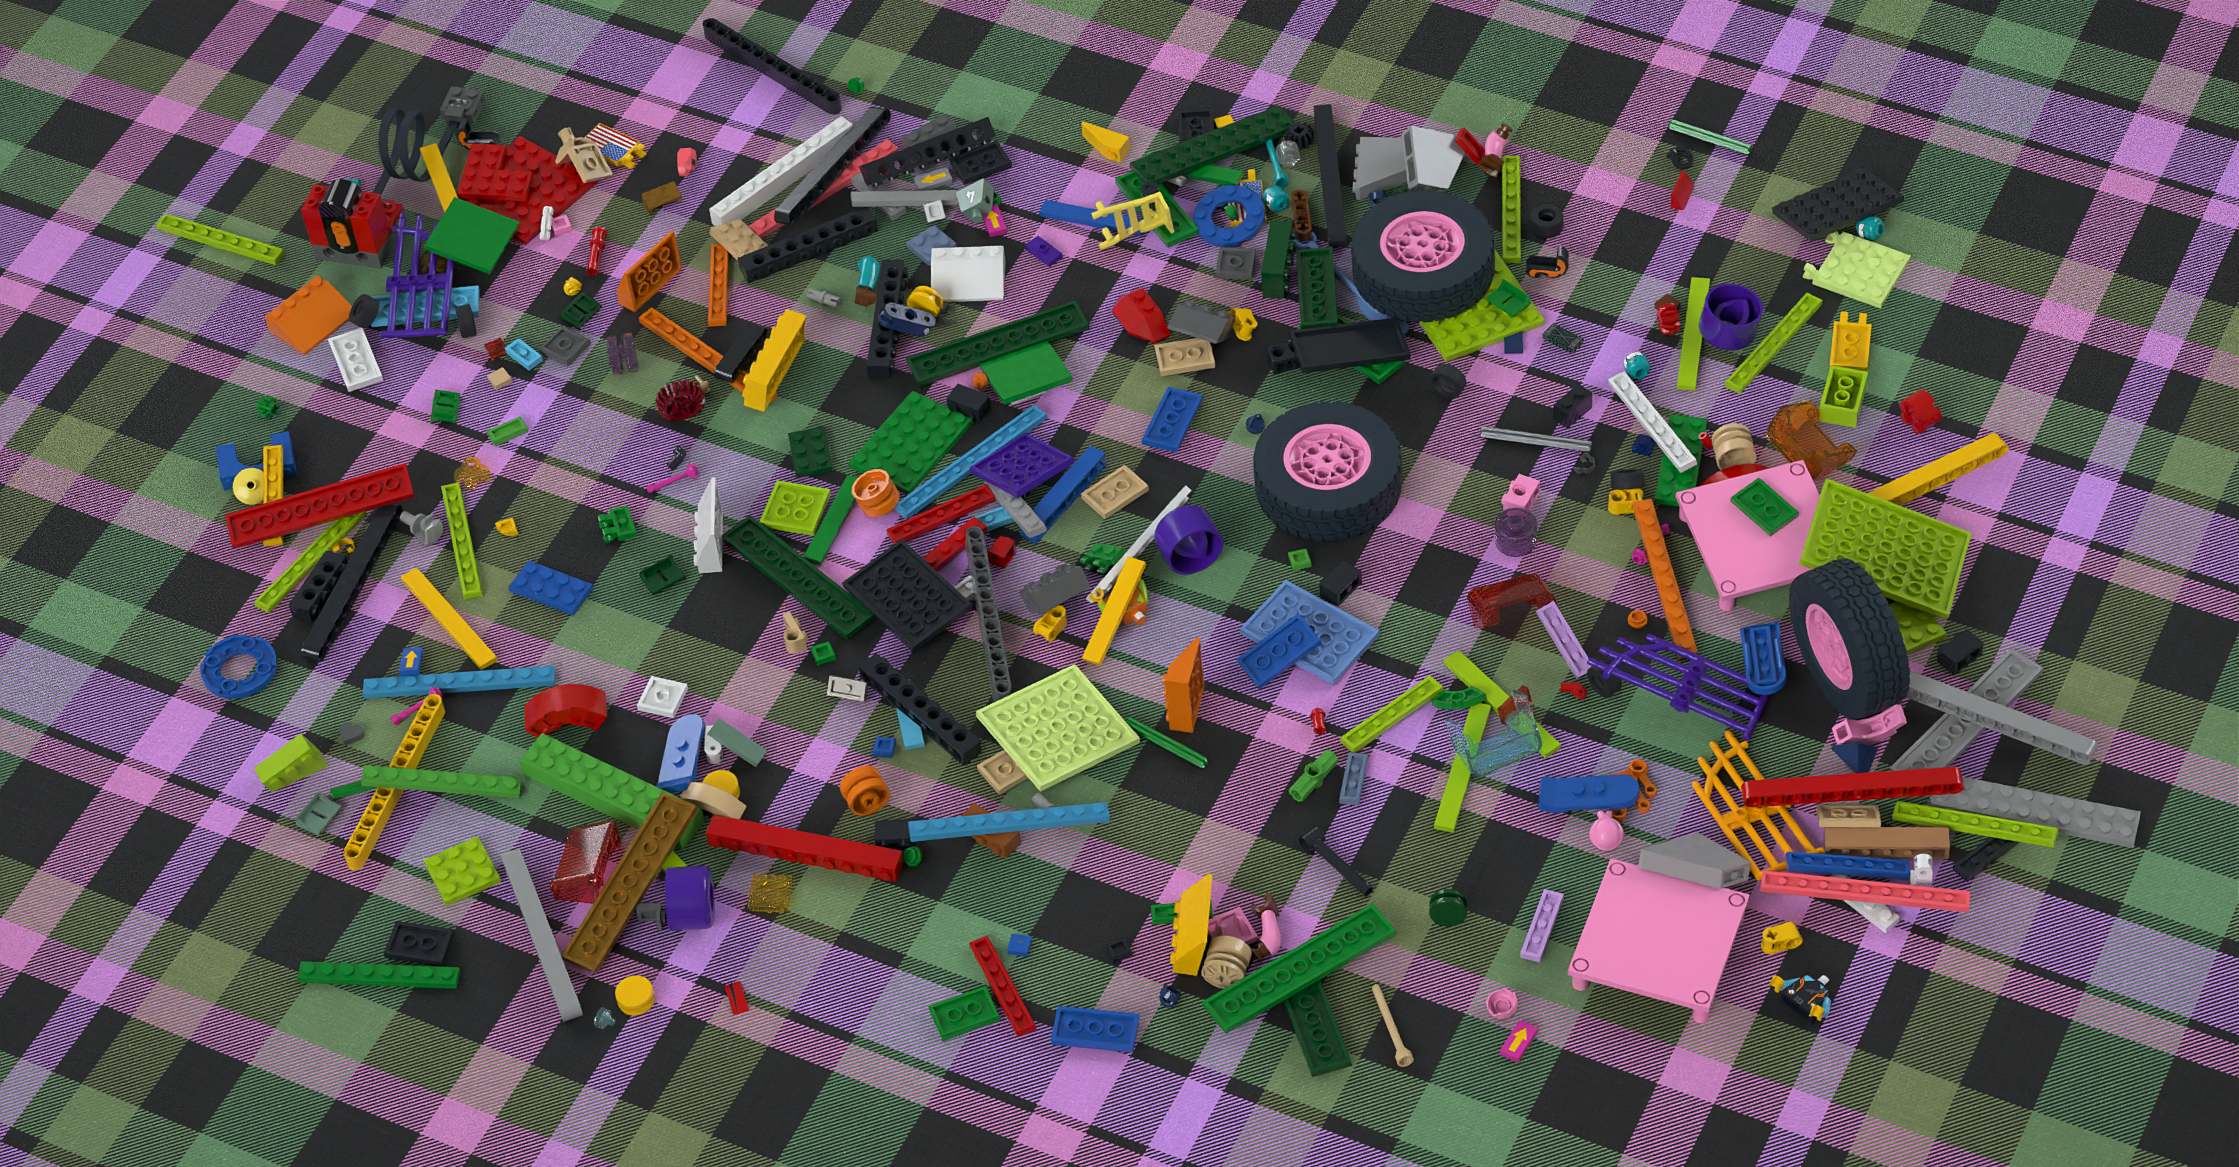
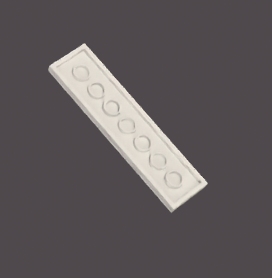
M1186 485L1092 590L1096 597H1099L1095 591L1097 588H1100L1105 595L1117 581L1127 557L1136 559L1154 539L1155 529L1160 520L1169 512L1182 507L1189 499L1187 495L1191 490ZM1089 594L1085 599L1092 603L1093 601L1090 599Z

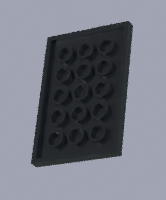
M1861 168L1837 180L1827 182L1823 186L1811 189L1802 195H1797L1788 201L1781 202L1772 207L1774 215L1813 242L1903 203L1904 195L1867 169Z
M902 539L842 582L843 587L913 653L973 608L972 603Z

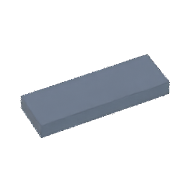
M1348 753L1339 803L1360 804L1368 754Z

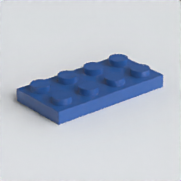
M1168 387L1142 438V445L1177 453L1203 401V395Z
M529 560L509 585V591L573 616L594 589L591 583Z
M1298 613L1236 660L1260 690L1322 644V642Z
M1058 1006L1051 1045L1133 1053L1140 1016L1136 1013Z

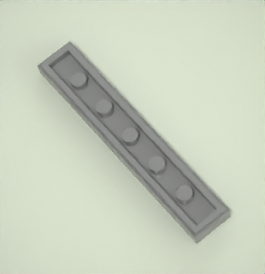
M957 190L851 192L852 207L923 206V204L941 200L942 206L959 205L956 195Z

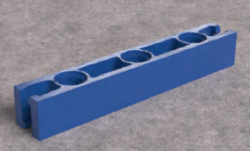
M1089 446L1032 509L1045 524L1046 532L1107 466V462L1102 460L1106 457L1105 452ZM1022 531L1020 533V536L1024 539H1027L1037 544V542L1046 534V532L1029 538L1024 533V531Z

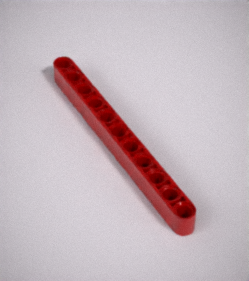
M1958 767L1750 780L1741 785L1744 805L1753 808L1957 794L1964 790L1961 770Z

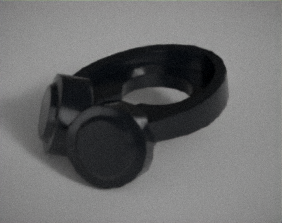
M1684 145L1671 148L1666 156L1680 170H1687L1693 165V155ZM1677 152L1687 158V164L1682 165L1678 162Z

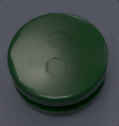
M1443 889L1435 892L1429 901L1430 918L1441 926L1459 925L1467 917L1466 897L1461 892L1453 889Z

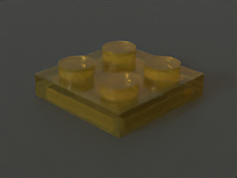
M753 874L747 904L748 911L788 913L793 875Z

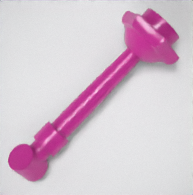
M689 463L686 472L661 482H656L654 485H648L647 492L653 493L654 490H659L686 476L696 480L697 475H699L698 469L695 464L691 465Z
M1668 524L1660 527L1663 537L1671 532ZM1637 548L1631 553L1632 560L1636 564L1644 565L1648 561L1645 548L1643 550Z
M433 687L430 688L429 695L437 694L441 698L443 697L438 687L435 689ZM425 699L407 710H403L399 715H392L390 719L393 724L399 725L401 720H404L408 715L418 710Z

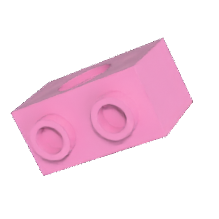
M1519 474L1516 480L1511 482L1508 493L1503 495L1501 501L1503 513L1525 519L1540 494V481Z

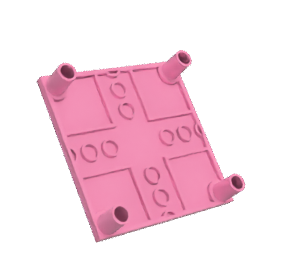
M1803 460L1676 492V499L1680 506L1679 518L1687 522L1719 593V607L1721 610L1731 611L1734 608L1736 597L1790 584L1798 575L1811 570L1798 563L1820 495ZM1757 478L1763 480L1799 512V516L1771 537L1730 502L1733 495Z
M1610 859L1568 968V975L1572 976V986L1578 991H1583L1588 988L1589 981L1685 1006L1692 1008L1694 1021L1705 1023L1709 1019L1710 1008L1737 932L1744 921V913L1750 894L1727 888L1717 889L1639 868L1638 865Z

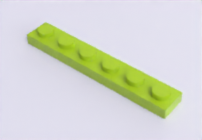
M1429 675L1340 737L1341 743L1351 752L1356 753L1441 693L1443 686Z

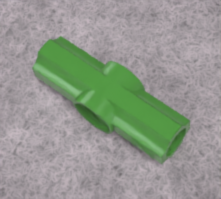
M1324 750L1313 763L1306 765L1304 774L1289 789V794L1294 800L1298 802L1304 801L1314 789L1322 786L1325 776L1338 763V758L1330 750Z

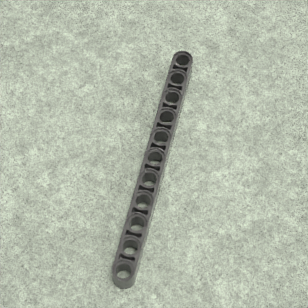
M973 526L966 531L965 548L992 699L996 702L1010 695L1011 682L984 534L981 528Z

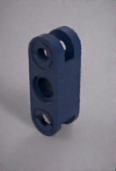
M888 303L878 316V321L882 326L919 337L926 336L929 333V328H932L935 324V318L932 314L896 303Z

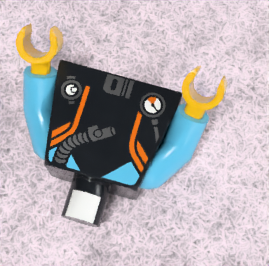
M1809 975L1790 980H1783L1779 976H1773L1769 986H1774V991L1777 993L1781 990L1780 1003L1810 1025L1816 1019L1821 1021V1018L1829 1015L1831 1000L1829 999L1830 991L1827 987L1831 982L1826 976L1822 975L1817 980Z

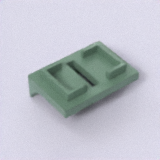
M318 791L295 818L296 825L319 836L339 813L342 806L328 800ZM312 812L317 813V814H319V815L325 817V819H323V818H321V817H319V816H317V815H315V814H312Z

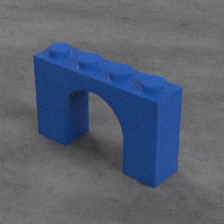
M289 431L271 435L272 446H283V478L297 475L293 443ZM234 443L216 446L219 476L224 490L233 489L235 477L244 469L256 468L263 471V463L255 466L241 464Z

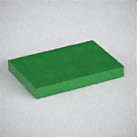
M1760 478L1754 480L1730 499L1731 503L1770 537L1799 516V512Z
M986 986L928 1006L942 1042L1000 1021V1016Z

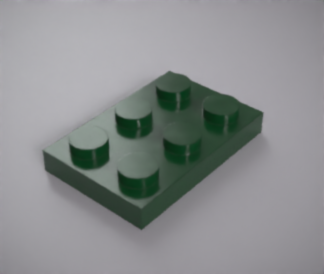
M824 426L788 433L796 478L833 472Z

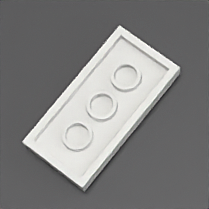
M363 328L328 339L348 392L383 381Z

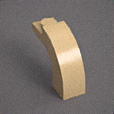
M691 782L688 789L684 790L680 795L681 799L719 816L740 819L746 808L745 804L729 793L704 783Z

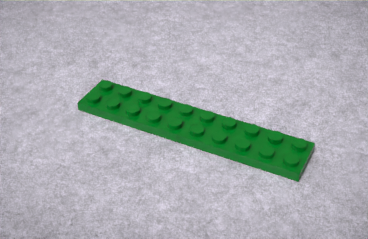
M1372 903L1202 1001L1203 1007L1227 1034L1396 936V930Z

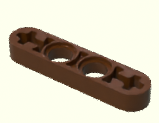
M1296 190L1291 195L1296 238L1308 240L1312 237L1308 195L1304 190Z

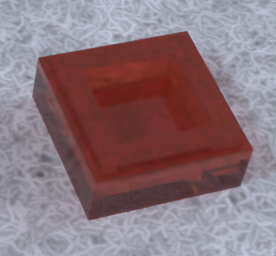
M501 338L484 344L485 350L492 360L507 354L505 351L506 346Z

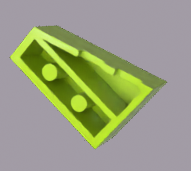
M300 733L254 767V770L262 784L271 792H274L328 767V764L320 750Z

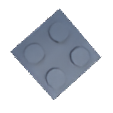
M935 225L906 242L907 248L928 266L931 265L932 248L957 247L956 243Z

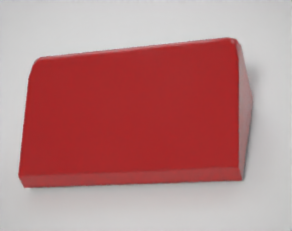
M1685 171L1680 173L1672 191L1671 208L1684 210L1694 189V184Z

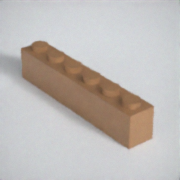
M1825 827L1824 854L1885 859H1914L1919 854H1928L1932 859H1949L1950 842L1949 828Z

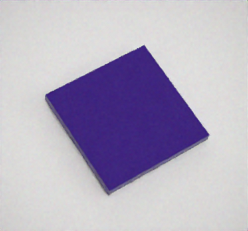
M1025 433L969 468L970 473L1019 498L1074 464V458Z

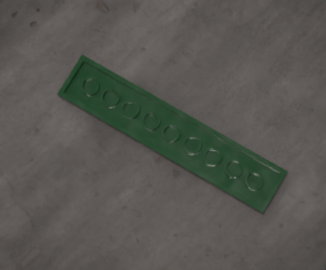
M1277 105L1130 162V169L1143 183L1153 181L1160 184L1263 144L1268 140L1285 135L1286 127H1290L1291 123H1297Z
M1076 300L906 357V363L918 387L979 367L981 363L1046 341L1050 343L1088 330L1089 324Z
M748 515L721 535L723 542L846 640L875 619V616L856 598L751 515Z

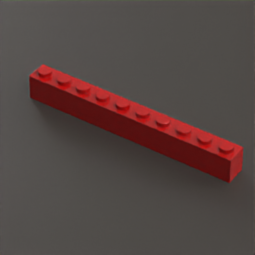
M714 814L706 830L708 845L716 848L722 847L732 851L747 852L752 855L768 856L772 859L778 858L789 862L804 863L808 866H819L829 870L834 869L845 873H855L865 877L880 878L885 881L897 882L904 864L903 854L900 850Z

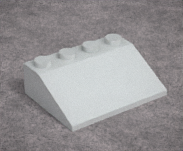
M1004 246L932 248L931 288L939 293L943 302L1004 300Z
M711 478L698 503V512H695V522L698 523V526H694L695 537H697V540H694L695 552L697 551V554L694 555V565L698 566L699 573L722 572L723 541L721 535H723V512L716 478Z

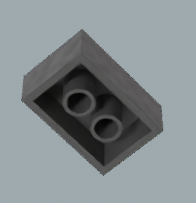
M1062 564L1056 567L1055 572L1051 574L1049 572L1040 576L1039 581L1025 584L1024 589L1019 591L1028 612L1043 614L1090 588V585L1081 566Z

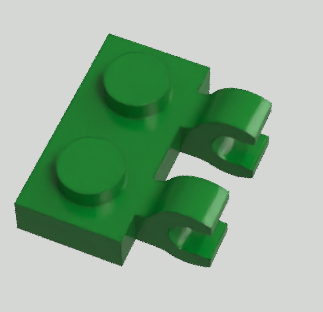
M627 505L609 509L610 514L598 516L600 530L603 532L605 543L612 542L616 537H618L619 541L637 537Z
M1096 542L1086 556L1080 559V563H1087V566L1084 568L1085 571H1092L1095 566H1100L1097 573L1104 574L1108 567L1115 565L1126 552L1123 547Z

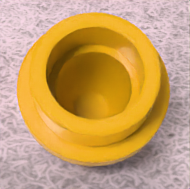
M570 277L569 280L565 281L564 291L567 295L574 296L580 293L582 284Z

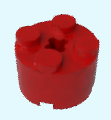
M1923 389L1914 392L1899 402V407L1902 411L1900 415L1902 421L1905 424L1910 423L1917 435L1938 423L1942 419V414L1939 407L1935 408L1933 405L1936 402L1934 398Z

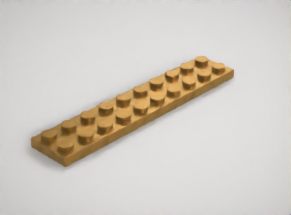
M661 793L561 955L563 960L595 974L598 973L635 913L637 904L643 900L697 812L698 808L696 805L667 793Z

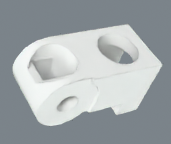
M713 725L706 726L704 749L707 761L711 764H718L724 757L722 744L707 735Z
M1919 854L1914 858V870H1910V885L1931 887L1933 875L1932 857L1928 854Z

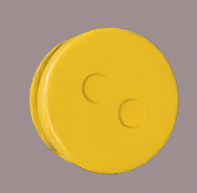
M919 286L909 296L907 307L928 312L936 318L943 307V300L934 289L928 286Z
M717 770L704 778L702 783L719 788L735 798H739L738 780L733 773L726 770Z
M627 977L616 987L615 996L620 1010L625 1014L641 1015L650 1010L655 1002L652 984L645 977Z

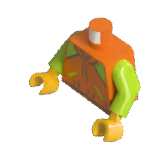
M1141 578L1120 622L1123 625H1128L1133 621L1138 625H1142L1147 620L1145 614L1147 613L1146 606L1149 604L1148 590L1144 580H1141ZM1097 588L1095 591L1099 597H1096L1092 592L1090 599L1093 602H1098L1097 606L1103 612L1111 593L1103 597V591Z

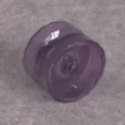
M632 332L622 334L621 346L616 335L607 336V354L613 376L623 374V362L626 363L629 373L639 371Z
M1510 508L1502 511L1495 520V544L1497 549L1511 557H1520L1531 553L1537 543V522L1535 516L1522 508Z

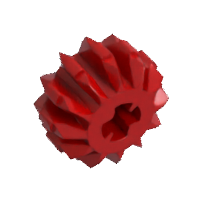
M1674 303L1659 305L1656 315L1661 333L1663 335L1677 333L1680 329V317L1677 307Z

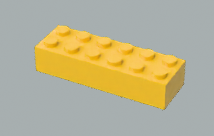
M786 309L784 314L779 316L777 326L772 328L770 338L765 340L763 350H760L757 355V361L752 363L750 373L744 377L743 384H745V388L742 394L744 406L765 412L805 341L807 315Z

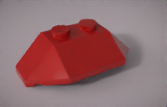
M1143 288L1134 289L1119 296L1112 308V313L1129 335L1150 340L1154 344L1171 337L1161 310Z

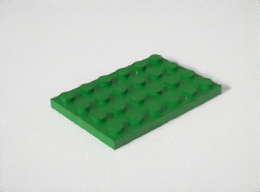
M912 391L848 462L849 468L862 474L874 469L884 470L891 478L897 490L909 495L972 426L973 419L964 416L960 412H954L947 406Z

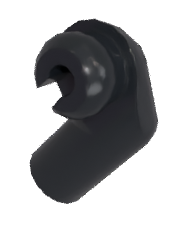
M677 446L673 450L676 456L667 464L668 468L672 471L683 462L686 455V450L682 449L681 446Z

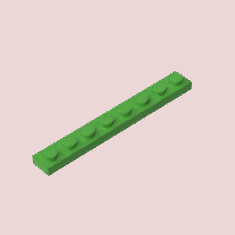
M364 765L361 780L362 786L520 798L522 778L369 765Z

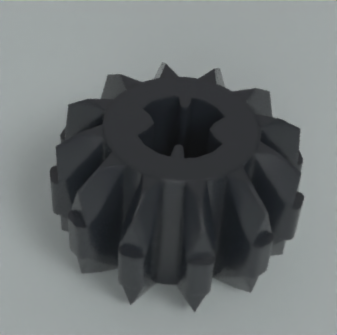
M1299 122L1297 124L1291 123L1290 127H1286L1284 135L1286 143H1290L1288 147L1292 146L1293 150L1297 148L1300 150L1302 148L1308 149L1309 145H1313L1315 137L1311 125H1306L1305 122L1302 124Z

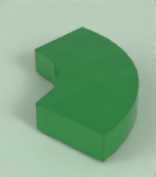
M1471 686L1462 691H1449L1445 689L1435 696L1431 703L1437 708L1458 710L1477 705L1487 699L1486 693Z

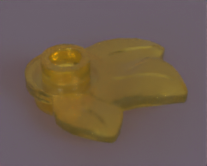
M473 456L467 457L463 461L462 466L456 469L454 473V481H463L465 486L471 491L476 487L479 480L490 482L491 480L488 467L482 465L480 460Z

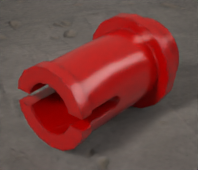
M1315 708L1310 713L1315 734L1326 732L1324 721L1326 714L1321 708Z

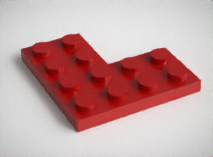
M472 144L457 190V197L462 199L526 201L533 180V172L501 170L507 151L506 145Z

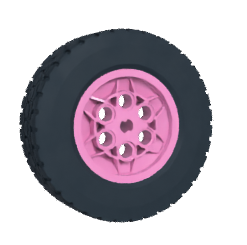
M1423 190L1391 196V198L1380 201V203L1372 206L1371 210L1366 211L1353 231L1351 257L1355 286L1366 303L1372 308L1377 309L1378 312L1384 315L1387 314L1391 318L1397 317L1398 320H1410V322H1432V320L1440 321L1444 320V318L1454 317L1456 314L1459 315L1465 312L1466 309L1472 308L1475 303H1478L1483 298V295L1485 296L1493 281L1495 247L1491 225L1480 209H1477L1475 205L1469 204L1467 200L1456 195H1449L1446 192L1427 190L1423 192Z
M1330 401L1309 403L1306 406H1298L1296 409H1291L1285 412L1284 415L1278 416L1275 421H1272L1267 426V429H1264L1255 446L1253 456L1254 483L1259 505L1271 522L1297 537L1301 536V538L1313 539L1315 541H1336V539L1344 540L1348 539V537L1359 536L1360 533L1364 534L1370 531L1372 527L1375 528L1381 524V521H1384L1392 513L1400 498L1402 490V455L1399 441L1392 428L1381 417L1358 405L1356 407L1350 403L1342 404V402L1333 401V403H1330Z
M1847 558L1833 560L1798 575L1792 581L1789 591L1791 622L1793 623L1794 634L1796 635V640L1807 668L1810 670L1821 692L1830 701V704L1843 716L1854 720L1867 717L1901 702L1906 697L1910 684V667L1908 666L1907 651L1894 613L1873 578L1859 564Z

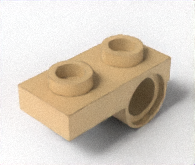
M790 612L783 614L784 625L787 629L784 632L786 650L792 654L807 650L806 642L808 638L805 631L799 629L798 619L793 618Z

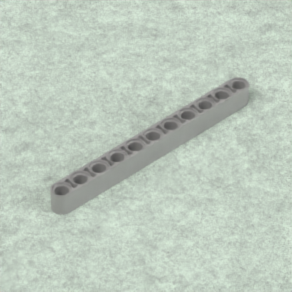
M1910 671V684L1906 698L2081 764H2089L2098 748L2096 741Z
M520 848L500 854L563 1022L582 1016L583 1013Z

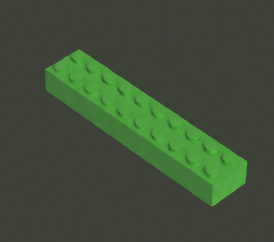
M543 733L519 760L524 776L638 830L662 792L677 797ZM698 806L697 812L675 846L680 850L685 848L705 823L702 808Z

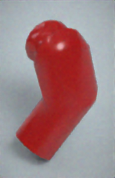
M1706 432L1700 433L1698 438L1706 449H1713L1712 439H1710Z
M1561 682V692H1571L1578 699H1584L1587 696V690L1580 683Z

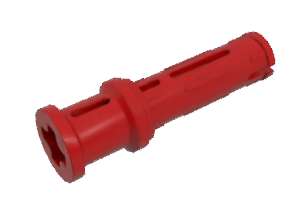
M599 226L592 229L593 237L589 244L591 252L586 272L591 276L598 274L601 252L605 248V238L608 235V231Z

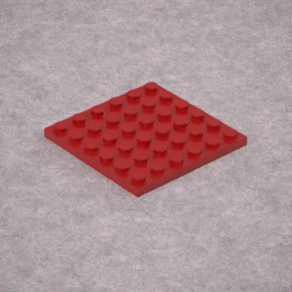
M519 136L507 147L501 170L533 172V180L527 200L458 199L519 221V227L512 238L527 245L541 232V222L545 206L554 209L553 218L559 217L596 185L597 181L584 183L574 165L568 162L556 164V155Z

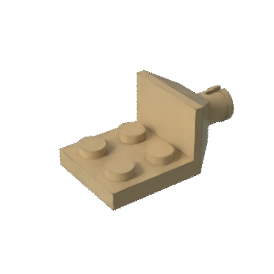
M570 127L564 128L558 133L563 146L559 149L555 161L556 164L573 162L584 183L608 179L613 175L596 142L583 137H574Z

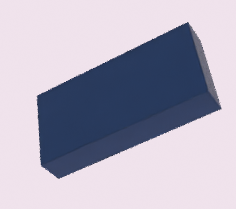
M1522 331L1504 338L1505 354L1523 353Z

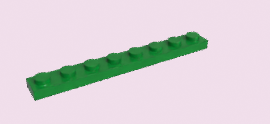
M301 961L297 979L299 983L457 989L460 969L459 967Z

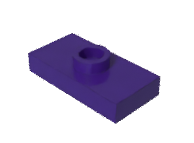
M1039 236L1025 244V249L1049 267L1063 258L1059 250Z

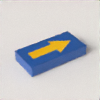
M423 647L403 648L399 668L400 676L419 675Z

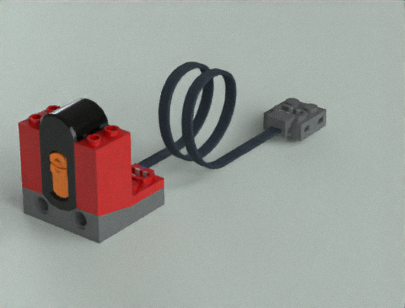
M451 86L440 108L441 118L446 120L447 128L438 144L441 156H443L456 127L459 126L462 119L468 118L470 124H475L486 102L483 90ZM391 107L384 115L378 136L379 153L384 170L372 193L362 191L356 183L346 179L333 180L329 187L313 185L301 211L315 259L382 269L397 238V233H392V226H398L399 215L401 212H404L402 204L381 198V194L390 176L397 179L410 178L418 182H426L430 179L427 168L421 177L414 173L421 155L420 148L423 147L425 135V119L421 111L410 110L405 116L402 108ZM396 115V134L389 157L388 131L391 121ZM415 118V140L409 159L407 147L408 133ZM399 157L404 169L400 175L394 169Z

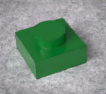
M829 641L811 647V652L817 666L836 660Z

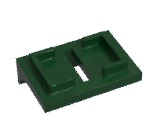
M582 291L560 313L559 320L564 319L577 329H580L602 308V305ZM574 306H577L579 309H581L582 311H584L587 315H585L583 312H581L580 310H578V309H577L576 307H574Z
M672 555L639 572L641 581L653 595L686 578V575L678 567ZM659 572L666 578V582L658 574Z

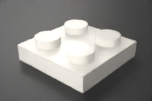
M651 676L637 704V708L640 711L674 718L688 690V686L685 683Z

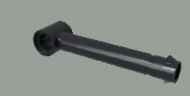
M1313 827L1299 837V843L1306 852L1310 853L1312 850H1315L1365 897L1372 893L1373 887L1324 843L1326 841L1325 835L1318 827Z

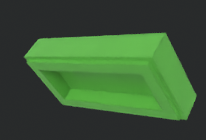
M520 416L487 430V434L494 446L528 433V428Z

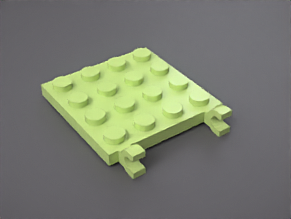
M1836 231L1829 234L1825 242L1834 243L1835 245L1819 271L1813 265L1806 263L1803 278L1812 279L1813 284L1881 308L1908 265L1911 255L1846 232H1842L1839 235Z

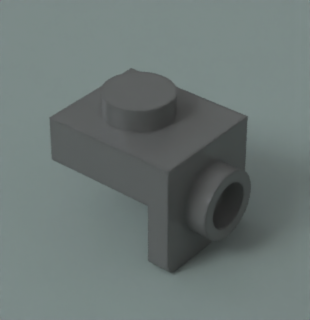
M645 902L637 904L638 921H656L658 930H662V924L666 923V911H662L661 903Z

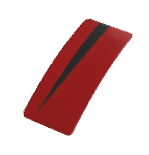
M740 981L725 985L733 1015L748 1012L749 1007Z

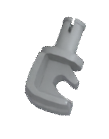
M404 511L400 515V521L409 525L411 533L424 545L435 543L443 533L441 520L438 518L433 521L434 514L428 516L418 514L414 516L408 511Z

